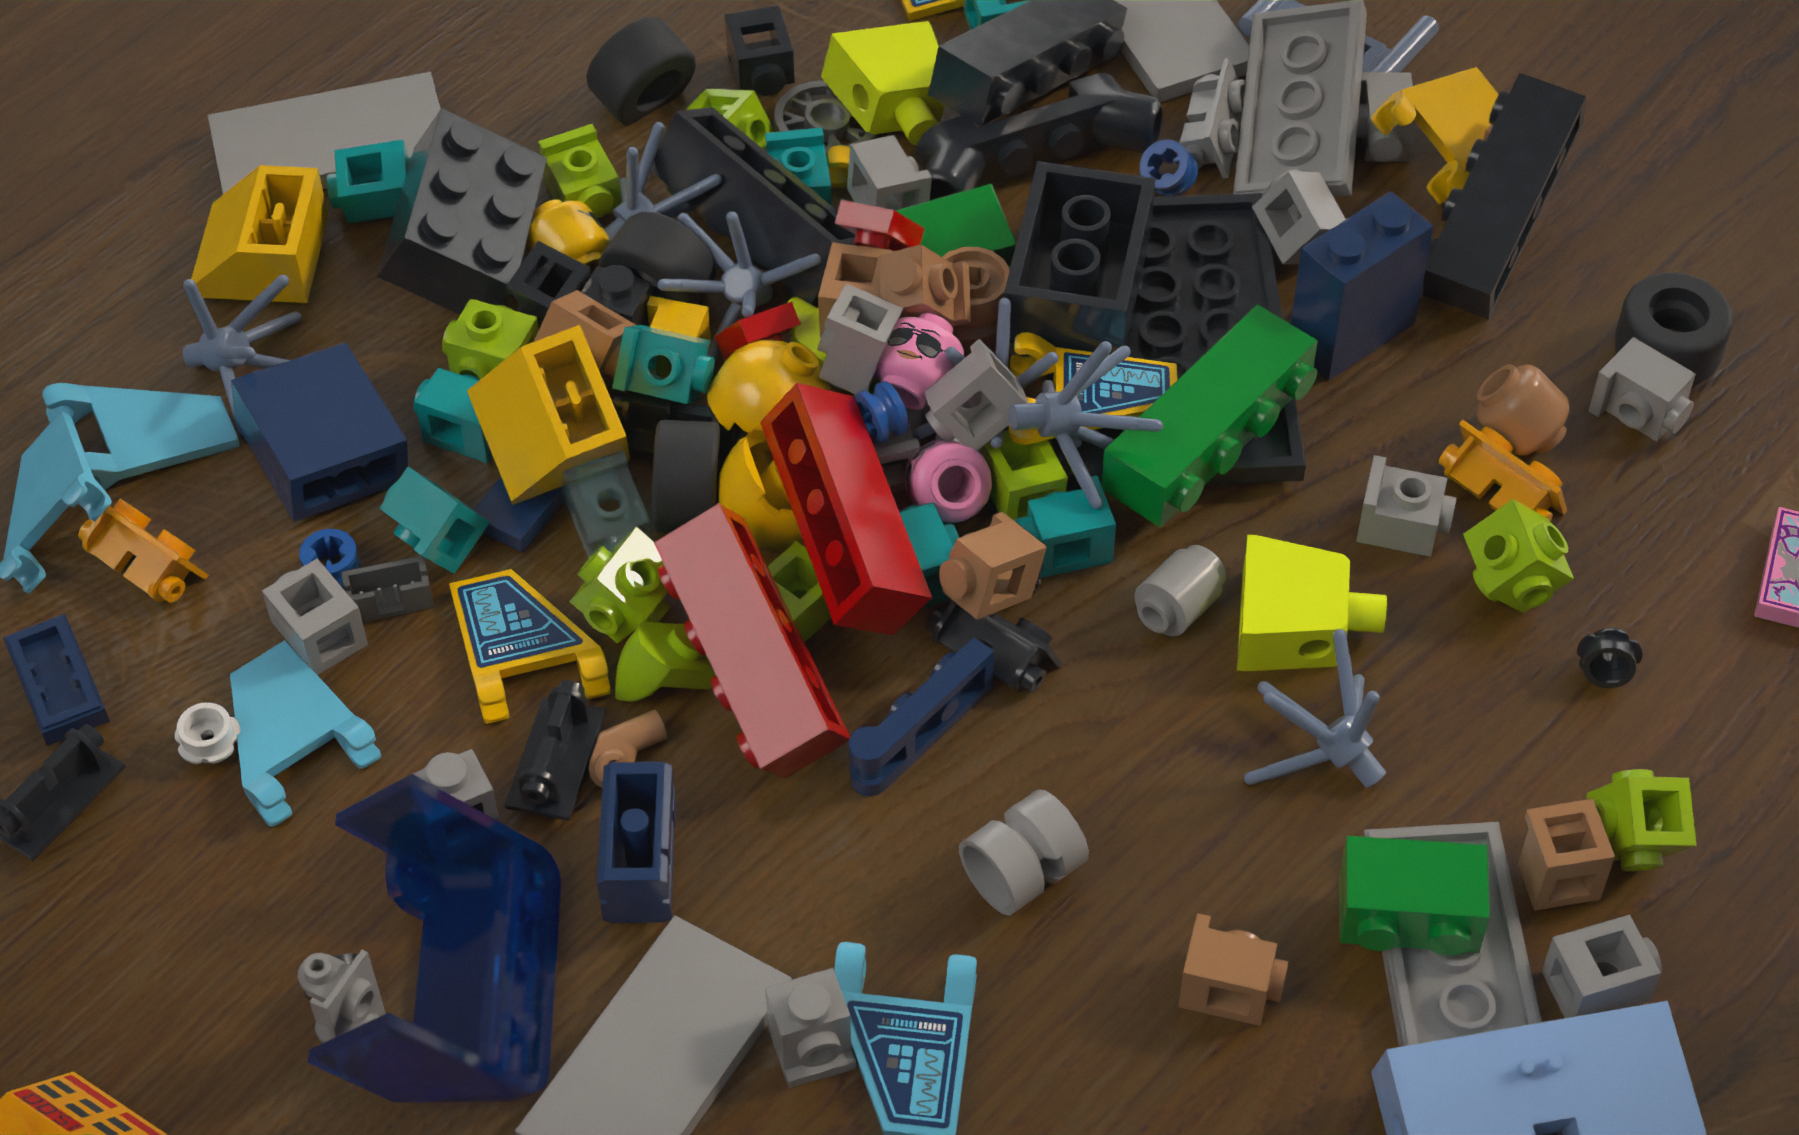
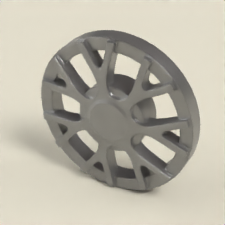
M824 81L807 82L791 88L781 96L775 107V132L822 127L824 142L828 144L825 147L826 158L831 147L843 146L839 142L843 138L853 142L851 144L877 139L878 134L868 133L864 129L849 127L851 124L859 123L838 98L833 97L836 95ZM826 95L827 99L812 102L810 96ZM792 106L804 112L805 117L786 112V110Z

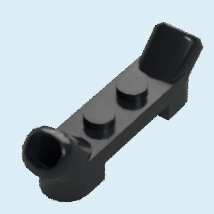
M1105 73L1093 74L1069 82L1068 99L979 127H976L972 121L963 116L940 122L922 134L916 145L915 155L917 162L923 170H928L932 176L929 201L1033 171L1036 169L1037 161L1055 164L1108 146L1144 153L1150 145L1158 141L1163 118L1162 105L1157 97L1125 91L1112 75Z

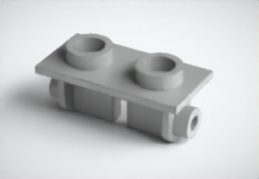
M1229 58L1223 59L1219 76L1207 74L1195 82L1187 112L1190 123L1184 124L1180 144L1194 156L1198 169L1203 165L1216 163L1222 178L1229 177L1233 155L1238 153L1246 83L1243 79H1238Z
M362 949L351 965L328 954L314 953L308 956L299 967L298 980L302 989L308 996L312 997L310 1005L316 1021L315 1031L318 1039L323 1044L335 1049L343 1075L350 1077L363 1057L369 1058L379 1049L387 1032L388 1019L367 951Z

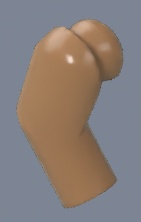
M653 709L606 729L598 735L588 766L590 777L596 785L602 788L604 765L610 764V762H635L637 752L667 739V732L658 712Z

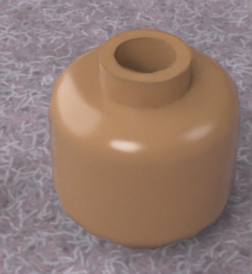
M1512 364L1505 365L1493 372L1480 386L1477 392V400L1479 401L1477 420L1482 427H1490L1502 435L1512 445L1513 451L1511 454L1514 456L1528 455L1534 451L1540 454L1546 453L1558 445L1565 436L1567 428L1564 426V423L1569 415V400L1535 366L1528 364L1517 367Z

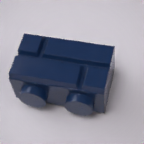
M610 762V764L604 765L597 888L599 899L601 900L600 906L603 921L610 923H662L672 919L675 853L674 828L676 827L677 803L671 764L665 762Z

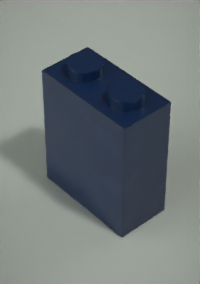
M1391 191L1301 248L1291 325L1318 340L1313 367L1328 381L1414 325L1416 321L1434 226Z
M346 342L231 380L235 423L293 522L389 489L400 479L408 467L407 439Z

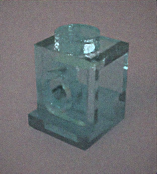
M623 450L564 470L562 494L588 558L601 546H604L609 551L636 527L648 537L650 520L627 467L628 461ZM613 499H617L621 505L619 509L612 512L604 511L599 507V504Z

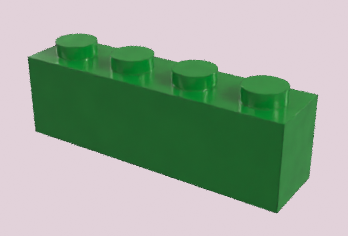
M1257 304L1138 417L1160 420L1163 423L1161 431L1125 430L1104 450L1103 491L1160 528L1179 510L1181 512L1188 511L1200 497L1204 485L1217 473L1221 475L1227 473L1238 460L1242 448L1255 435L1258 437L1266 435L1275 424L1280 411L1292 399L1299 401L1309 392L1317 376V369L1313 366L1318 340Z

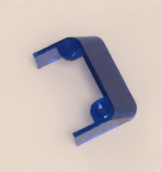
M414 774L336 813L335 826L387 853L385 880L389 896L404 912L423 921L414 1024L388 1012L309 1049L307 1063L396 1103L516 1101L541 1090L546 1085L550 1073L561 900V876L552 855L539 843Z

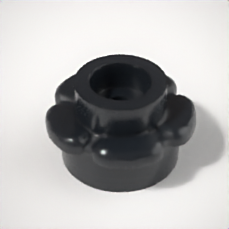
M1603 628L1594 634H1587L1580 640L1577 646V655L1581 657L1579 666L1583 670L1585 677L1592 684L1603 688H1616L1628 683L1634 677L1636 664L1641 662L1643 656L1640 643L1635 639L1630 640L1628 633L1618 628Z

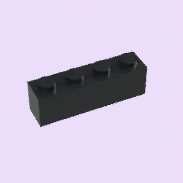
M1030 0L939 45L928 95L978 126L985 125L1004 114L1011 113L1014 109L1032 99L1045 95L1049 90L1066 81L1079 77L1083 72L1100 63L1111 60L1118 53L1124 41L1122 27L1127 8L1114 0Z
M1520 72L1510 93L1504 90L1500 91L1489 117V123L1494 126L1486 141L1478 138L1474 143L1465 167V172L1470 173L1462 190L1454 187L1450 192L1441 216V220L1446 222L1438 239L1431 238L1423 280V295L1485 319H1490L1583 126L1586 103L1585 95Z
M713 107L676 111L656 153L651 172L666 184V189L671 195L713 174H719L722 182L718 186L687 203L706 218V224L713 231L730 239L731 235L726 216L729 212H736L743 230L751 262L760 269L770 271L811 254L820 255L821 262L817 266L780 280L786 286V291L792 298L799 297L809 304L817 306L818 295L832 243L855 245L853 243L855 234L835 224L838 213L835 208Z

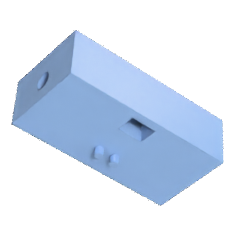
M1668 1001L1386 1049L1371 1071L1387 1135H1707Z

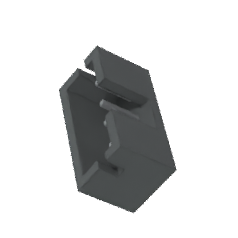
M423 556L341 572L344 590L359 607L362 622L434 608Z

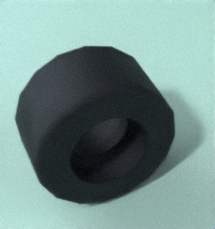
M643 17L627 24L600 47L590 62L586 74L587 85L616 120L624 125H631L682 94L695 71V55L664 21L658 17Z
M642 211L630 216L605 248L598 262L599 267L603 268L612 265L625 266L639 279L652 282L654 297L691 304H698L705 293L662 291L657 286L660 279L714 280L716 277L715 261L702 240L692 230L677 220L656 212Z
M1671 272L1647 276L1632 286L1623 302L1615 331V351L1618 353L1634 337L1694 372L1696 375L1692 385L1700 384L1716 372L1723 358L1733 327L1732 309L1719 290L1700 278L1689 274ZM1666 328H1672V329H1675V330L1680 331V332H1673V331L1668 330V329H1666Z
M661 420L657 424L652 479V524L656 532L671 533L718 504L717 484L720 470V426L718 423Z

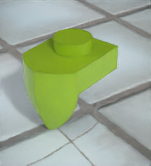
M642 621L627 640L620 653L615 679V699L627 702L640 701L652 695L659 687L709 690L711 688L710 678L716 674L707 655H701L690 642L683 623Z

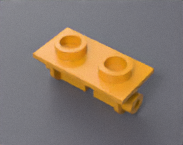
M1465 420L1459 423L1465 442L1460 448L1455 444L1449 445L1439 459V464L1445 468L1444 475L1456 482L1479 500L1494 483H1497L1501 488L1488 502L1489 506L1495 511L1514 499L1548 518L1549 521H1551L1553 516L1548 511L1550 506L1562 515L1567 512L1563 492L1560 488L1563 483L1553 471L1538 461H1533L1528 466L1511 454L1513 451L1512 445L1492 428L1484 426L1479 431Z
M121 498L113 508L109 506L96 521L89 519L81 526L78 536L82 540L83 549L89 554L96 556L115 571L121 573L133 555L137 556L123 576L157 602L166 600L172 603L178 600L185 590V582L183 580L190 571L204 580L209 576L189 561L196 550L165 529L157 538L145 530L151 519Z

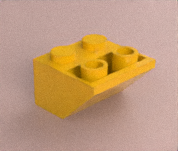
M259 165L212 203L191 278L203 298L254 300L278 276L286 275L289 278L288 285L272 301L308 302L329 218L318 168Z
M580 325L518 348L467 390L512 505L630 460L625 431Z

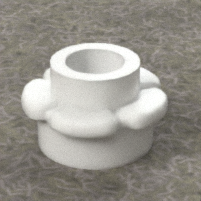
M196 704L184 711L178 720L175 732V740L180 744L178 752L183 759L193 764H200L202 762L219 763L233 753V744L237 742L240 725L234 717H230L228 712L218 704ZM214 735L212 739L206 741L202 740L207 736Z

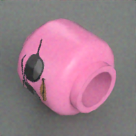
M922 313L918 318L903 317L898 319L874 373L879 383L887 381L894 387L905 408L921 410L925 405H929L924 392L955 367L945 356V350L948 347L956 348L964 356L961 343L952 334L953 327L951 324L934 314Z
M943 439L933 440L920 447L909 460L905 472L906 492L913 505L922 506L933 502L942 522H964L978 514L987 503L992 488L991 470L984 456L973 448L963 446L960 442L954 440L949 442Z

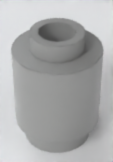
M1192 545L1187 549L1176 550L1136 588L1134 598L1139 618L1145 626L1154 632L1163 633L1168 636L1181 635L1221 596L1222 585L1226 581L1224 565L1212 551L1200 545Z

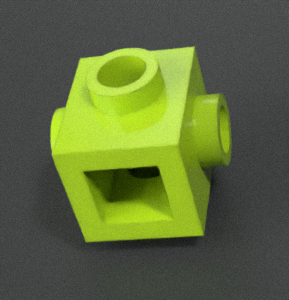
M470 299L458 320H452L448 324L443 336L442 351L447 355L450 372L459 375H471L482 379L518 348L534 342L539 331L537 317L514 311L507 306L492 305Z
M1514 499L1463 534L1476 565V569L1473 571L1474 580L1481 592L1491 601L1496 602L1499 600L1525 613L1529 609L1541 606L1549 601L1554 592L1574 580L1564 556L1568 553V545L1561 532L1548 518Z
M636 527L609 551L604 546L597 549L577 573L585 582L569 602L584 614L587 622L594 629L607 634L617 644L632 633L642 621L659 622L670 608V604L663 599L668 591L658 574V567L663 565V562L654 542Z
M1647 769L1625 770L1613 773L1612 783L1587 793V800H1594L1615 855L1614 860L1621 861V870L1648 871L1662 868L1663 857L1697 846L1689 778L1654 777L1653 771Z

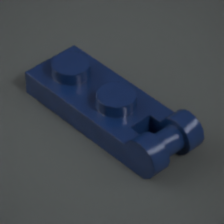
M973 637L956 654L950 652L943 656L934 667L930 678L913 694L905 693L900 696L891 706L886 719L878 727L866 726L854 731L849 739V757L851 761L849 772L852 788L863 796H875L885 791L993 689L994 651Z

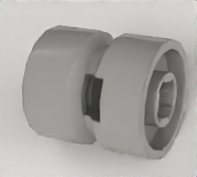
M1037 789L1009 808L1004 813L1005 823L992 820L959 844V855L962 865L980 895L1002 914L1012 915L1044 892V881L1056 884L1088 861L1089 849L1078 823L1069 810L1046 790Z

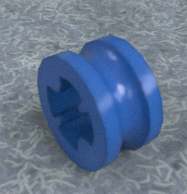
M1170 139L1159 140L1150 145L1143 153L1140 161V174L1142 177L1156 178L1155 191L1161 196H1180L1186 193L1195 183L1198 175V164L1194 156L1177 141ZM1163 162L1167 164L1175 162L1179 166L1174 175L1170 173L1162 175L1159 172V168Z
M882 381L876 384L873 394L865 390L855 394L854 397L873 443L881 445L887 442L890 432L898 436L907 433L909 430V420L905 406L899 394L889 382Z
M324 529L314 532L300 546L299 557L302 567L315 559L320 561L324 557L329 556L330 560H327L324 567L344 589L341 572L361 568L353 538L348 533L338 529ZM334 555L341 556L340 562L331 565L330 561H333Z

